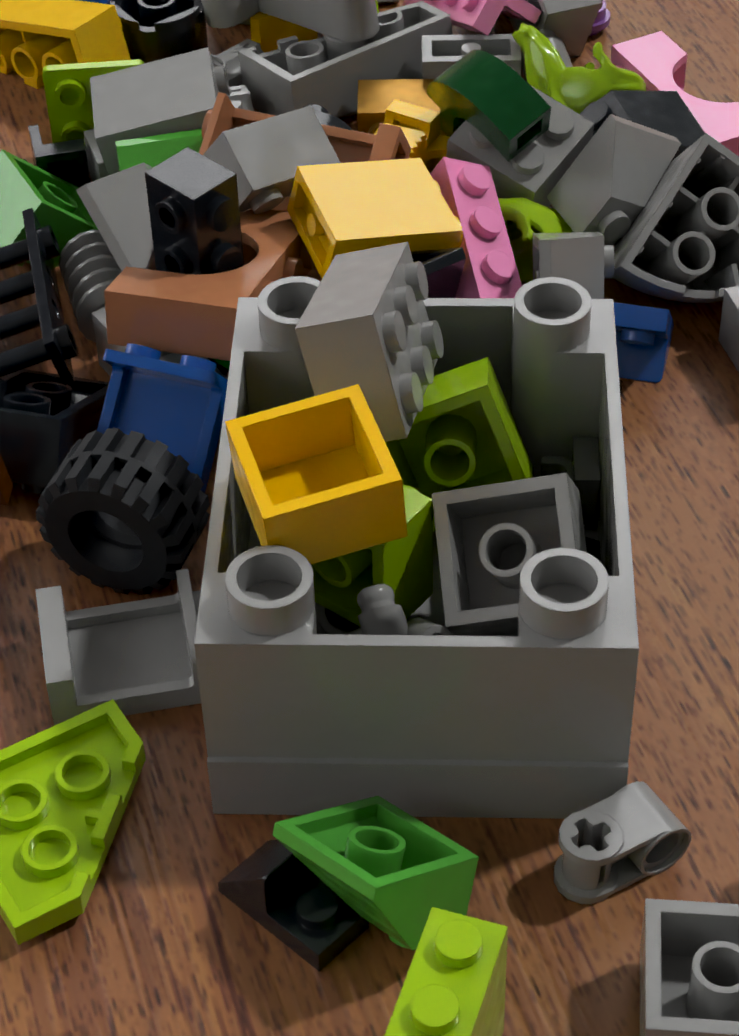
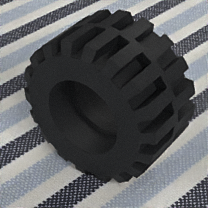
M107 428L104 434L95 430L87 433L83 440L79 439L73 445L38 500L40 505L36 510V520L42 524L39 531L43 540L52 544L51 552L58 560H64L70 566L69 569L78 576H85L96 586L101 588L107 586L116 593L127 595L130 590L138 595L150 594L153 588L161 591L168 587L171 580H175L176 570H181L208 522L210 514L207 512L210 503L208 494L201 491L204 485L198 474L191 473L187 469L189 463L181 455H173L167 450L169 446L158 440L154 443L147 440L144 434L132 430L129 435L124 434L119 428Z

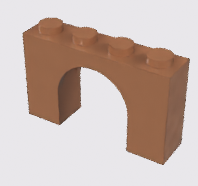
M252 209L240 212L244 266L234 270L215 274L194 275L126 266L104 290L108 344L126 346L127 343H132L162 352L230 361L238 297H258L263 288L273 281L292 276L306 277L311 269L316 268L287 211L269 210L261 214H254Z

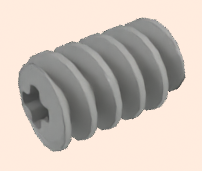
M89 230L79 233L68 241L61 251L59 267L78 328L86 339L96 343L92 312L105 307L104 290L122 271L99 230Z

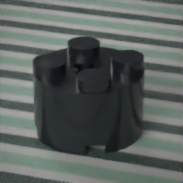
M202 0L110 1V5H115L117 15L121 20L122 31L131 60L140 59L145 64L208 47L206 18Z

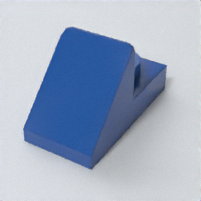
M614 302L619 378L654 383L660 382L663 378L674 328V322L669 309Z

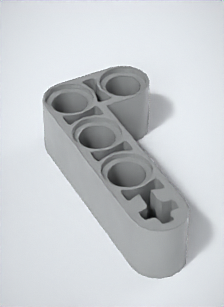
M202 0L207 25L218 29L236 26L258 12L346 42H360L370 39L380 29L375 0Z

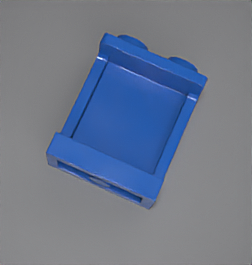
M127 343L125 352L105 349L103 361L112 366V373L97 431L104 434L107 428H119L124 434L129 435L132 430L144 434L145 438L155 443L158 440L169 446L167 449L175 456L181 455L189 463L187 469L191 473L199 475L204 484L201 491L205 493L222 428L228 382L226 378L215 372L217 364L190 355H182L180 364L160 360L162 352L132 343Z

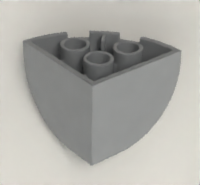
M705 133L672 160L647 204L631 223L628 232L616 242L614 246L613 278L641 293L664 300L682 303L723 302L724 289L739 285V156Z

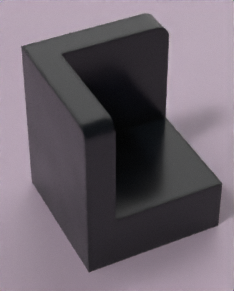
M38 124L28 126L35 166L78 188L90 183L87 153L83 138L43 144Z

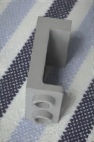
M208 47L90 78L95 140L108 174L111 175L119 172L115 141L201 129L205 114L208 110H213L218 92L226 93L229 98L231 92L224 66L214 67Z
M188 569L176 570L178 592L174 595L73 611L65 610L61 585L35 589L45 680L54 726L114 699L125 716L201 703L194 647L201 590L192 591Z

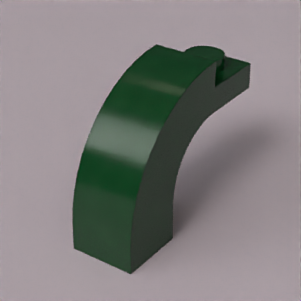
M471 50L427 87L426 94L440 108V129L446 136L451 137L466 120L476 127L508 162L549 129L551 113L549 104L516 71L486 51Z

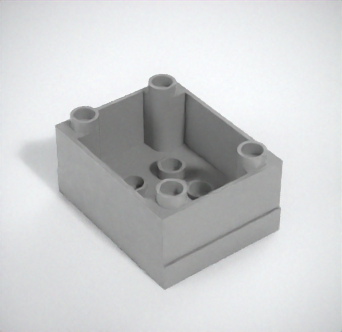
M304 276L285 277L268 284L263 288L258 297H238L194 640L213 814L305 815L378 795L413 817L565 819L574 812L584 810L612 796L619 789L626 786L639 641L613 299H591L589 292L582 285L572 280L559 277H544L529 281L521 286L514 298H427L424 300L429 321L436 320L438 322L444 344V354L442 358L437 360L434 376L489 357L533 465V478L540 477L542 457L557 455L572 461L573 437H598L601 482L597 526L584 525L585 537L600 541L601 562L584 551L572 548H553L539 552L524 564L520 573L518 632L495 636H457L450 631L452 636L349 635L350 631L360 626L315 602L313 569L307 558L298 551L278 545L261 546L235 479L225 421L314 396L295 327L321 281ZM436 531L433 532V594L407 619V622L413 618H421L445 626Z

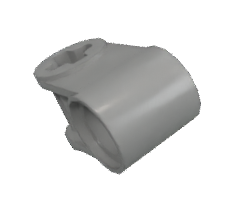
M636 781L627 784L612 796L584 810L574 812L563 820L559 828V846L563 854L559 856L554 866V884L558 891L568 900L579 904L602 902L610 895L647 876L659 874L674 865L688 849L692 840L691 832L645 782Z

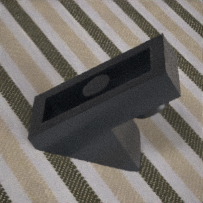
M278 840L267 841L218 882L220 893L319 972L369 928L367 920L353 910Z

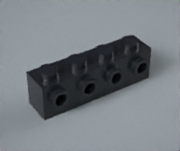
M189 147L145 172L156 270L201 275L226 272L244 266L236 173ZM208 358L210 361L217 364L216 367L223 374L229 371L217 362H215L214 360H212L211 358Z

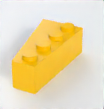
M0 0V72L7 75L15 71L24 79V83L31 87L39 89L44 86L42 73L43 67L46 65L131 60L122 31V23L117 15L115 5L79 0Z

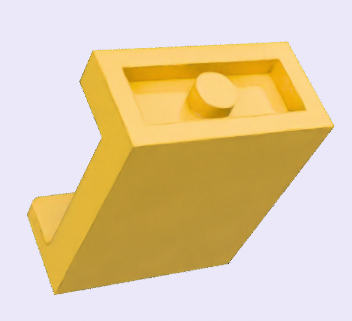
M421 158L297 166L287 211L321 278L324 277L335 255L407 241L411 252L459 248L462 244L463 230L458 217L453 215L441 194L438 182L433 180Z

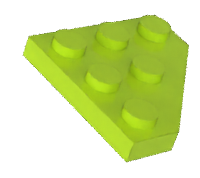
M114 699L0 750V915L18 945L84 913L146 760L143 741Z

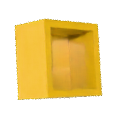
M359 384L225 421L235 479L261 546L278 545L294 549L306 557L312 565L408 536L402 478Z

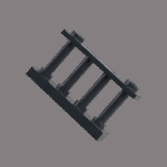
M33 208L22 211L26 239L0 248V271L30 261L32 271L0 281V305L33 293L36 295L37 304L0 316V340L37 327H41L42 338L1 352L0 377L51 360L61 381L66 385L75 382L71 358L78 356V349L69 326L64 323L53 259L60 256L61 252L51 226L41 227Z

